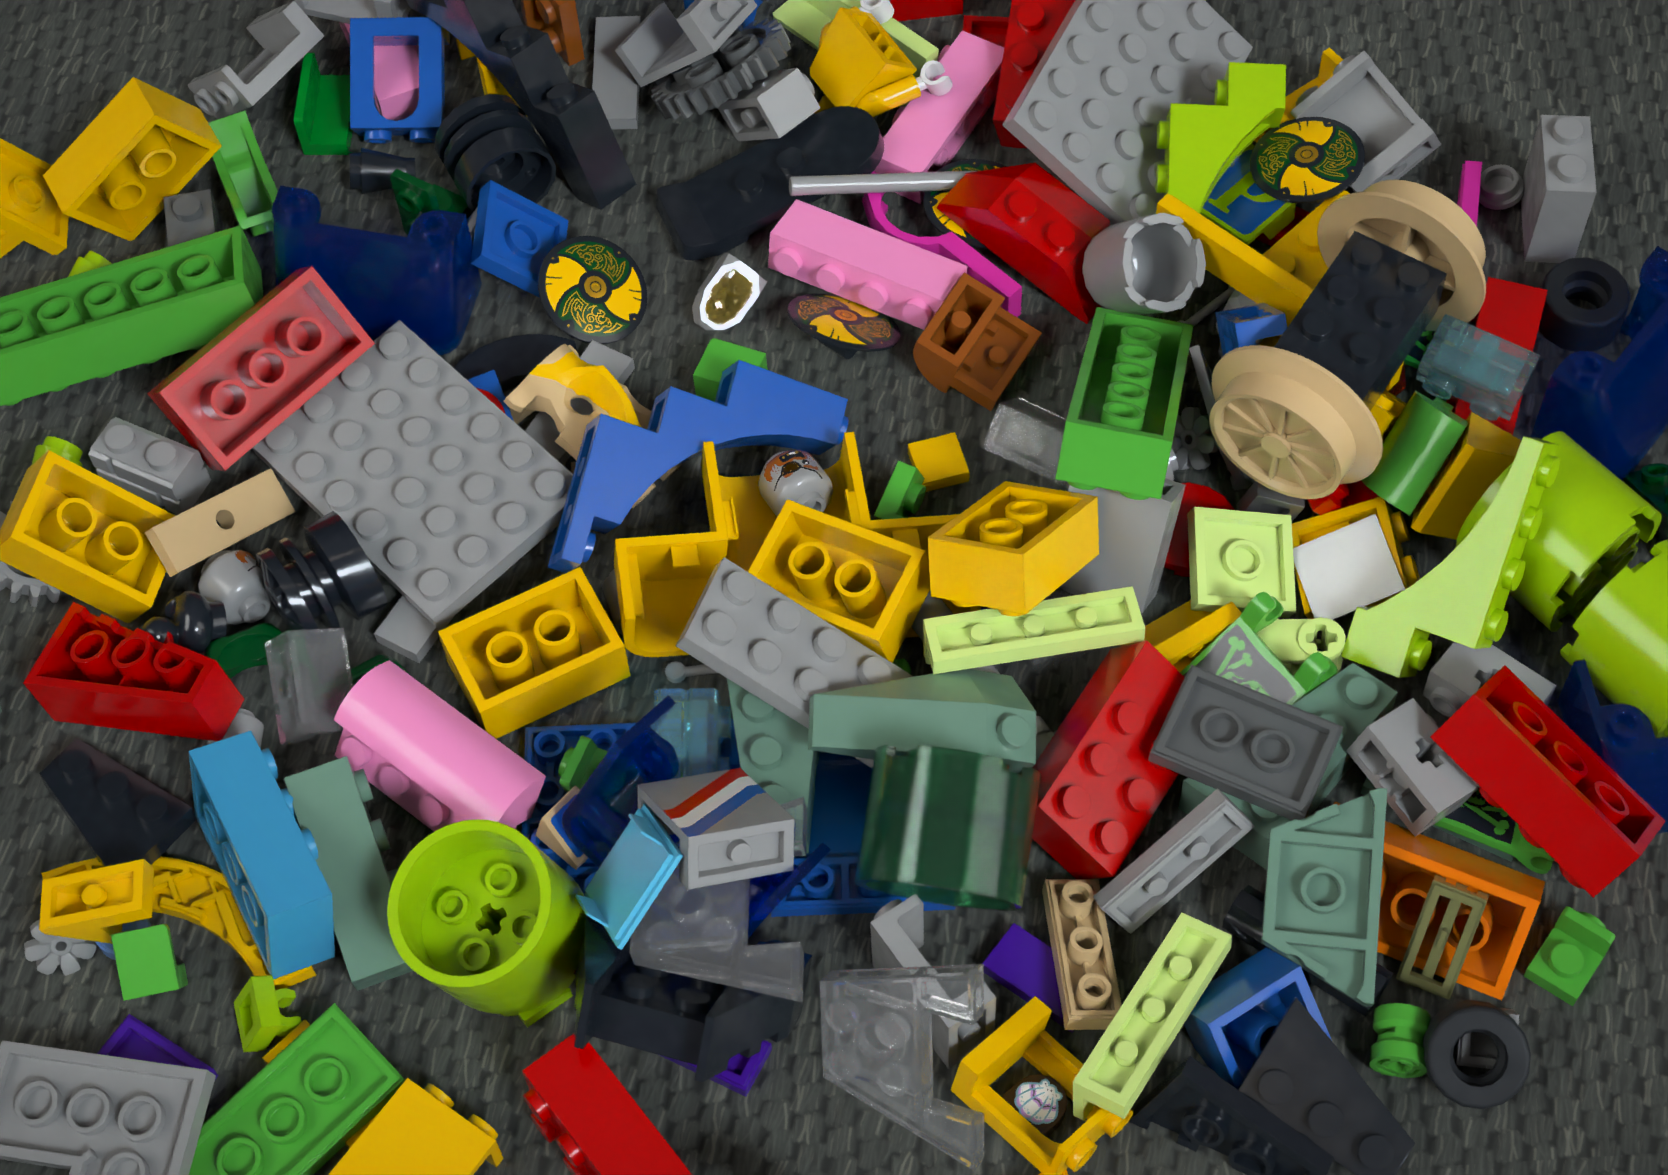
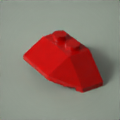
M1036 162L966 173L938 204L937 209L1079 320L1087 324L1095 315L1096 308H1101L1093 300L1085 286L1082 268L1084 254L1092 238L1110 226V220Z

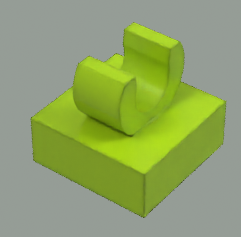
M272 975L251 976L234 1001L243 1052L266 1050L275 1036L286 1037L302 1022L299 1016L285 1017L280 1013L279 1008L290 1006L296 998V993L288 988L275 991Z

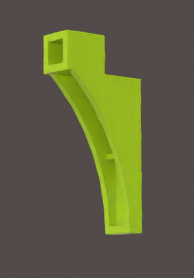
M1229 62L1224 80H1216L1214 105L1171 103L1167 120H1159L1157 149H1165V164L1157 165L1156 193H1164V196L1167 193L1173 195L1198 213H1201L1217 182L1234 160L1268 128L1279 127L1285 111L1286 65Z
M1523 436L1509 473L1491 505L1470 533L1440 564L1412 586L1377 606L1357 607L1341 657L1394 677L1403 678L1416 676L1417 670L1421 671L1427 664L1432 650V642L1428 640L1430 633L1473 649L1491 648L1493 641H1499L1508 622V612L1504 611L1509 592L1510 590L1515 591L1518 588L1524 575L1525 561L1521 560L1526 541L1527 539L1532 540L1535 537L1542 521L1543 511L1538 506L1544 488H1550L1558 474L1560 458L1555 455L1559 445L1539 438Z

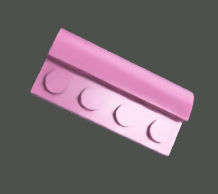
M390 660L367 672L352 687L339 706L334 721L343 727V731L334 756L338 759L347 756L354 771L364 768L368 782L434 832L456 822L476 819L495 821L516 829L518 824L531 818L546 776Z

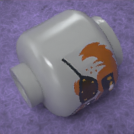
M802 450L782 451L773 455L764 465L758 482L762 498L777 517L787 499L824 512L833 494L832 481L810 453Z
M242 550L220 551L209 558L203 565L198 583L199 593L208 602H223L227 624L254 623L268 613L272 600L264 586L260 565L251 553Z

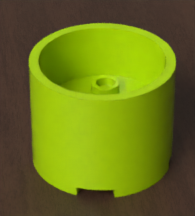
M1563 431L1554 432L1542 438V440L1559 445L1555 456L1560 458V466L1552 486L1544 488L1538 506L1543 511L1538 532L1532 540L1527 539L1521 556V560L1525 561L1523 578L1515 591L1510 590L1509 592L1510 596L1552 632H1557L1563 624L1559 620L1568 613L1577 620L1588 604L1625 566L1629 569L1631 568L1628 566V563L1638 551L1637 542L1639 539H1642L1645 543L1650 541L1654 537L1662 519V515L1658 510ZM1512 463L1499 475L1475 504L1458 533L1456 547L1470 533L1491 505L1509 473Z
M1668 539L1653 546L1650 553L1654 558L1649 562H1640L1632 569L1625 566L1608 582L1573 624L1572 627L1579 634L1573 646L1567 643L1560 651L1561 656L1657 744L1668 742Z
M479 819L465 820L444 826L419 842L403 860L394 877L387 907L388 926L393 944L401 958L413 971L465 1005L482 1012L501 1014L503 1016H517L519 1013L544 1006L555 1000L571 985L575 979L574 972L577 968L584 921L587 915L575 897L577 894L584 896L575 880L564 869L516 829L499 822Z

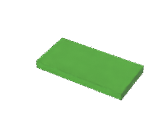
M334 1003L203 1123L189 1175H313L346 1145L345 1142L382 1110L404 1083L405 1079Z

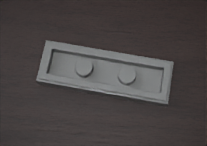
M640 16L596 17L592 90L595 91L612 130L638 129L639 84L626 68L615 49L641 23Z
M1217 788L1095 894L1093 898L1106 914L1131 934L1255 826L1246 814Z

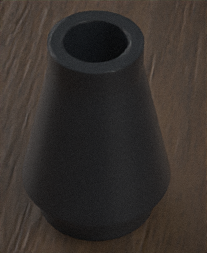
M361 148V152H350V190H362V194L392 189L390 175L395 169L416 177L415 158H405Z

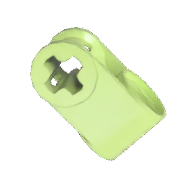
M1329 618L1277 619L1257 632L1258 636L1293 675H1295L1303 662L1316 652L1332 660L1338 669L1337 674L1341 671L1343 660L1341 653L1344 650L1346 636L1343 628ZM1318 631H1322L1321 640L1316 639Z

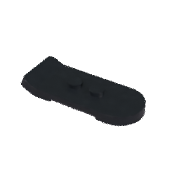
M851 106L829 108L805 119L781 138L767 139L686 182L658 188L656 208L682 258L694 261L719 256L746 242L749 239V235L780 220L796 199L811 204L826 196H790L789 177L871 174L882 159L884 140L876 120L868 112Z

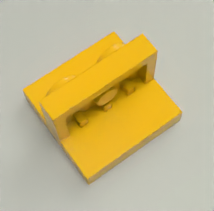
M1 138L0 259L23 241L52 255H58L67 248L69 216L62 213L43 177L52 165Z

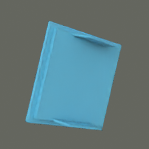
M645 803L641 809L638 808L635 814L629 813L630 822L585 889V896L578 894L575 896L585 914L605 927L615 946L620 950L623 949L683 857L654 812Z

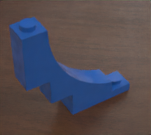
M738 360L722 372L715 402L672 386L655 398L647 429L601 413L586 425L548 568L567 573L580 566L582 562L586 563L592 554L596 541V534L590 532V530L606 534L619 526L634 503L657 479L676 465L702 455L703 442L713 441L715 451L724 448L753 445L792 448L816 455H821L832 447L839 445L843 440L844 432L848 428L849 419L844 416L848 399Z

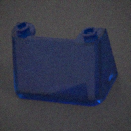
M280 185L272 206L276 286L297 269L313 266L373 341L400 320L438 355L450 353L459 346L482 285L478 267L471 264L473 244L466 214L432 210L423 213L414 221L408 237L321 224L319 221L322 209L318 197L314 193L301 188Z
M1659 246L1655 248L1641 268L1639 274L1641 285L1631 312L1624 319L1620 330L1622 334L1630 336L1631 343L1615 362L1592 351H1578L1566 357L1551 375L1531 434L1532 438L1542 439L1551 433L1563 431L1622 481H1624L1625 476L1634 471L1668 427V251Z

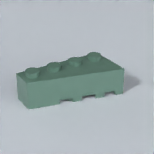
M1354 663L1292 705L1344 727L1306 817L1313 814L1355 763L1346 750L1367 726L1391 712L1396 700L1397 691ZM1187 777L1183 780L1178 808L1189 814L1216 789ZM1222 792L1246 814L1255 826L1237 841L1233 847L1264 869H1267L1270 829L1292 820Z
M726 678L740 768L794 818V855L809 853L815 778L819 760V751L808 750L809 729Z
M345 756L285 777L284 780L289 795L293 797L292 804L300 829L308 828L317 846L319 857L316 862L332 893L334 931L352 984L359 991L413 971L399 955L389 931L387 918L388 898L398 868L388 871L382 852L391 849L381 818L371 820L366 802L374 799L364 768L354 771L348 757Z

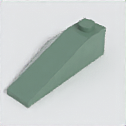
M974 669L939 674L931 673L813 694L810 697L808 750L1007 781L1036 764V711L1012 676Z

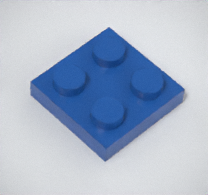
M490 180L480 188L471 264L539 297L538 274L540 266L549 251L567 239L568 220Z

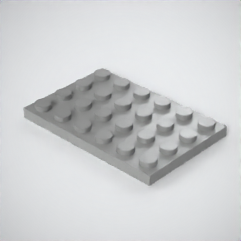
M1075 0L1008 114L1003 126L1084 201L1108 218L1111 225L1153 215L1156 213L1157 203L1164 197V193H1156L1155 189L1157 165L1165 164V149H1157L1159 120H1167L1171 103L1214 105L1216 80H1224L1229 62L1245 63L1253 47L1205 0Z
M399 320L379 336L371 348L252 449L267 466L321 517L332 511L338 513L357 539L371 565L437 629H440L559 526L573 474Z

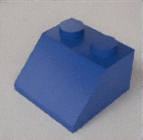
M1268 948L1262 949L1211 981L1184 1023L1194 1048L1208 1067L1236 1089L1294 997L1301 1002L1331 1039L1301 966Z

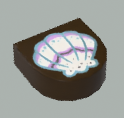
M1042 1074L1029 1075L1018 1081L1002 1096L1007 1103L1046 1137H1049L1064 1121L1067 1110L1066 1093L1060 1083L1050 1076Z

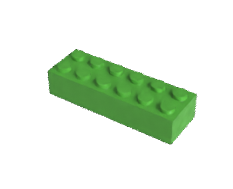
M241 225L0 297V406L14 405L26 398L50 391H61L76 383L96 377L104 378L119 370L139 364L154 363L163 357L186 350L203 348L263 298L262 270Z
M1100 307L1096 308L1065 423L1055 479L1067 481L1072 487L1082 490H1093L1099 487L1119 491L1123 496L1134 500H1146L1150 497L1161 499L1193 331L1192 324L1118 312Z

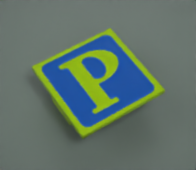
M1252 143L1234 160L1217 182L1200 213L1247 245L1262 233L1271 240L1294 220L1297 204L1275 199L1257 186L1250 171V157L1255 146Z

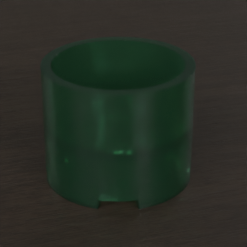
M888 745L877 747L874 754L854 883L872 891L906 899L917 894L922 902L992 911L1021 910L1041 773L1034 768L1027 767L1022 768V775L1009 772V765L1003 763V758L958 749L918 745V749L909 750L908 756H895L896 747Z

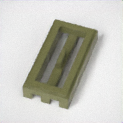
M1435 874L1396 979L1450 1000L1489 894L1478 891L1476 894L1468 891V886L1456 883L1455 886L1445 882L1446 878ZM1442 895L1449 898L1450 901L1421 975L1411 970L1438 898ZM1462 903L1472 907L1444 982L1441 983L1434 980L1433 976Z

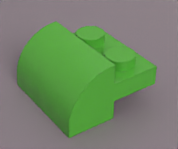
M1415 390L1383 441V453L1378 466L1368 477L1362 479V482L1378 496L1410 516L1469 422L1451 412L1454 407L1437 396L1432 401Z

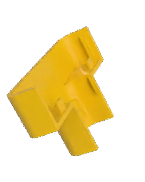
M844 432L839 460L831 467L824 469L832 481L833 494L829 505L823 513L926 551L928 558V537L959 515L870 520L854 432ZM713 441L703 442L701 459L710 532L615 539L614 568L623 640L626 649L633 654L643 657L689 655L676 647V644L715 566L725 557L748 572L777 519V516L760 494L758 486L760 475L742 477L718 475ZM942 599L953 614L978 611L982 607L978 605L960 607L954 605L952 600ZM911 627L905 638L919 636Z

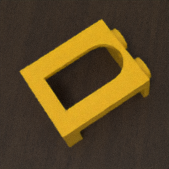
M1034 996L960 1061L951 1091L1042 1174L1061 1175L1068 1167L1076 1172L1084 1166L1097 1148L1095 1142L1105 1133L1111 1138L1117 1135L1131 1119L1133 1111L1130 1109L1125 1119L1094 1105L1087 1116V1121L1061 1144L1044 1136L990 1087L997 1078L1023 1056L1043 1075L1050 1076L1059 1082L1066 1095L1073 1101V1080L1084 1064L1045 1031L1052 1010Z

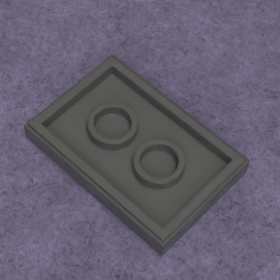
M1191 665L1150 751L1148 761L1215 789L1218 788L1222 792L1289 820H1300L1307 815L1344 727Z

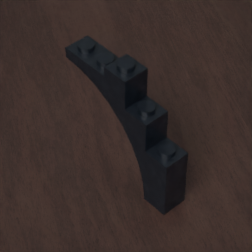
M407 0L410 8L428 16L453 34L499 80L544 140L579 201L602 210L637 185L595 91L569 81L548 33L523 25L512 0Z

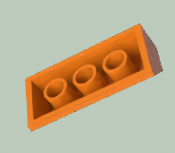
M1385 821L1377 952L1403 961L1435 874L1446 878L1445 882L1455 886L1456 883L1468 886L1467 890L1476 894L1478 891L1489 894L1456 983L1502 1001L1541 902L1545 881L1425 835L1419 834L1415 837L1409 829ZM1442 895L1438 898L1413 964L1417 968L1424 970L1448 907L1449 898ZM1461 903L1435 975L1443 978L1446 977L1472 907Z

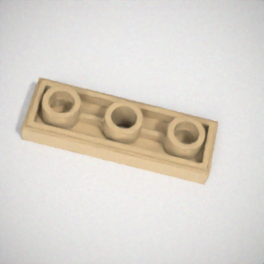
M270 468L152 527L145 534L168 575L172 577L296 511L273 470Z
M1045 879L1042 889L1065 1030H1106L1122 1006L1105 912L1093 898L1100 891L1099 879Z

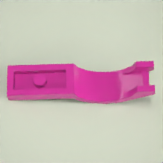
M864 193L862 203L870 228L968 266L967 274L1005 297L1001 308L1016 317L1021 314L1022 286L956 234L949 232L935 237H918L903 232L890 223L886 217L888 205L882 201L884 193Z

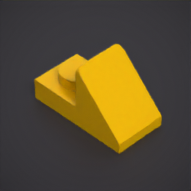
M145 859L43 879L39 930L46 935L112 944L111 935L122 932V924L152 918L154 867Z

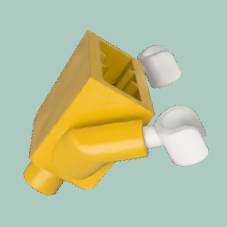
M860 0V8L855 6L850 9L840 7L834 19L822 28L818 52L810 67V76L824 92L823 97L818 103L821 108L815 114L833 107L851 106L860 108L875 117L921 97L922 90L928 89L931 94L942 96L947 94L953 86L949 76H942L932 81L933 78L945 72L943 65L938 61H928L921 69V76L917 78L913 76L917 68L881 26L882 23L890 20L894 14V8L889 0Z

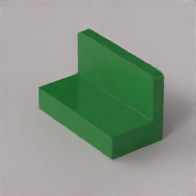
M308 52L303 58L294 113V124L303 154L349 155L353 132L350 128V75H321L314 52Z

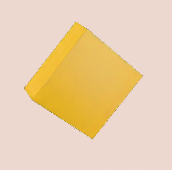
M955 432L908 444V455L911 464L925 478L922 485L926 486V492L969 481V469Z

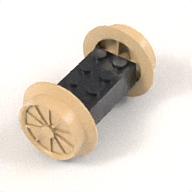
M1385 180L1369 186L1364 192L1347 194L1332 202L1321 216L1317 231L1320 252L1328 270L1274 347L1260 345L1239 347L1226 353L1216 364L1211 382L1215 404L1209 416L1212 434L1228 459L1243 473L1261 485L1295 498L1318 499L1332 494L1339 484L1354 483L1368 477L1378 466L1383 453L1381 432L1370 411L1423 331H1443L1458 328L1471 321L1481 309L1486 295V281L1482 269L1486 258L1483 238L1475 223L1463 209L1448 197L1432 188L1406 180Z

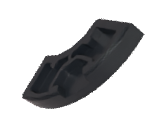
M544 334L512 336L494 341L475 350L462 359L454 369L467 380L495 370L504 392L519 385L539 363L561 345H571L577 351L576 343L563 337Z

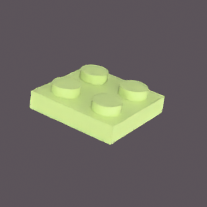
M1193 507L1187 514L1191 610L1214 612L1232 601L1242 613L1248 603L1258 593L1266 592L1282 604L1284 610L1279 618H1290L1296 613L1291 515Z

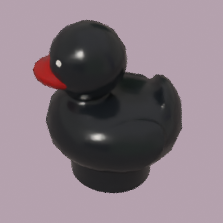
M185 591L172 598L166 604L165 615L168 618L160 616L151 618L141 629L151 633L154 639L167 644L170 641L200 654L214 640L226 637V611L222 601L208 602L199 593Z

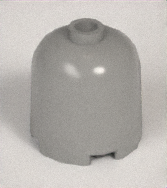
M1167 213L1153 214L1110 225L1092 238L1085 251L1082 268L1085 286L1093 300L1105 309L1137 315L1165 313L1182 309L1186 306V301L1190 299L1194 289L1201 287L1204 282L1206 260L1201 240L1193 239L1189 230L1181 224L1184 223L1182 218Z

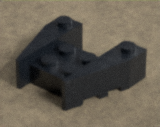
M646 912L622 950L615 946L602 924L588 916L585 918L575 975L576 1021L574 1027V1047L583 1049L592 1037L697 1065L694 1080L704 1082L727 1070L728 1061L731 1057L740 1053V1055L749 1058L760 1052L763 1040L768 1038L777 1043L788 1037L800 1018L813 955L798 951L797 947L791 943L779 940L759 941L733 979L715 968L697 967L693 969L672 963L671 959L665 955L648 952L654 917L652 912Z

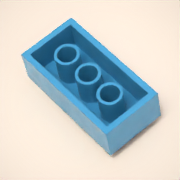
M248 731L188 751L195 817L269 974L272 975L273 979L335 957L332 893L316 862L319 856L311 831L308 828L300 830L295 820L297 816L292 804L294 798L289 795L287 788L280 790L275 780L278 778V770L269 748L261 750L252 731Z

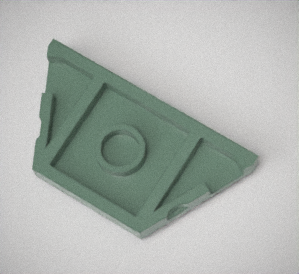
M1387 788L1371 790L1367 795L1340 805H1331L1316 811L1314 815L1300 820L1294 819L1273 827L1269 832L1261 943L1300 965L1307 972L1359 1004L1370 1007L1374 1004Z

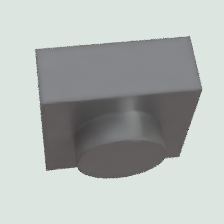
M1256 481L1237 503V510L1291 515L1292 521L1305 507V499L1278 493Z

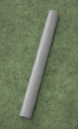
M976 170L789 177L790 196L947 191L951 190L966 173L976 172Z

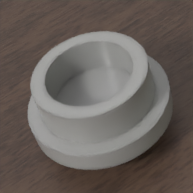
M1500 164L1493 165L1483 171L1479 202L1489 209L1502 210L1514 206L1521 200L1524 194V183L1515 169L1508 165Z

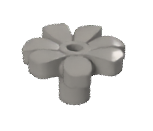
M1185 407L1182 415H1177L1171 448L1176 452L1175 456L1178 461L1179 470L1189 469L1191 465L1196 470L1205 469L1211 464L1209 453L1218 451L1210 428L1209 416H1201L1198 407Z
M40 919L30 926L31 935L35 939L24 943L26 959L31 962L36 961L37 971L46 975L52 974L58 965H60L65 976L79 971L81 967L78 957L90 959L97 948L95 941L42 933L39 930Z

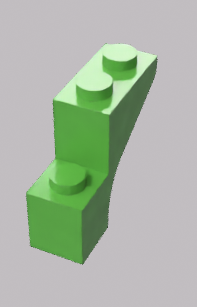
M246 111L209 122L210 127L222 145L212 156L238 226L241 225L243 231L250 229L253 237L279 229L281 226L278 219L285 217L287 213L264 161Z

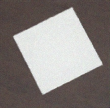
M1376 514L1293 548L1294 564L1314 618L1322 617L1333 620L1355 611L1357 607H1365L1405 590Z

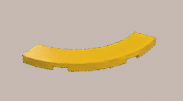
M160 856L152 864L154 867L152 912L182 918L205 928L234 949L247 964L254 976H269L270 974L223 874L200 864ZM97 858L70 863L41 874L43 879L104 866ZM309 966L273 979L275 991L288 988L316 976L313 967Z

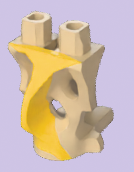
M566 344L555 349L539 363L504 400L516 424L520 423L534 411L549 414L554 420L557 430L561 433L554 442L568 452L576 461L586 425L601 413L647 429L652 412L639 404L631 395L627 386L618 383L604 365L596 366L586 363L580 359L577 351L571 345L567 346ZM575 398L585 399L592 405L593 412L590 415H582L573 410L570 401ZM681 464L668 470L660 479L662 481L666 480ZM654 483L634 503L632 508L638 505L656 487Z

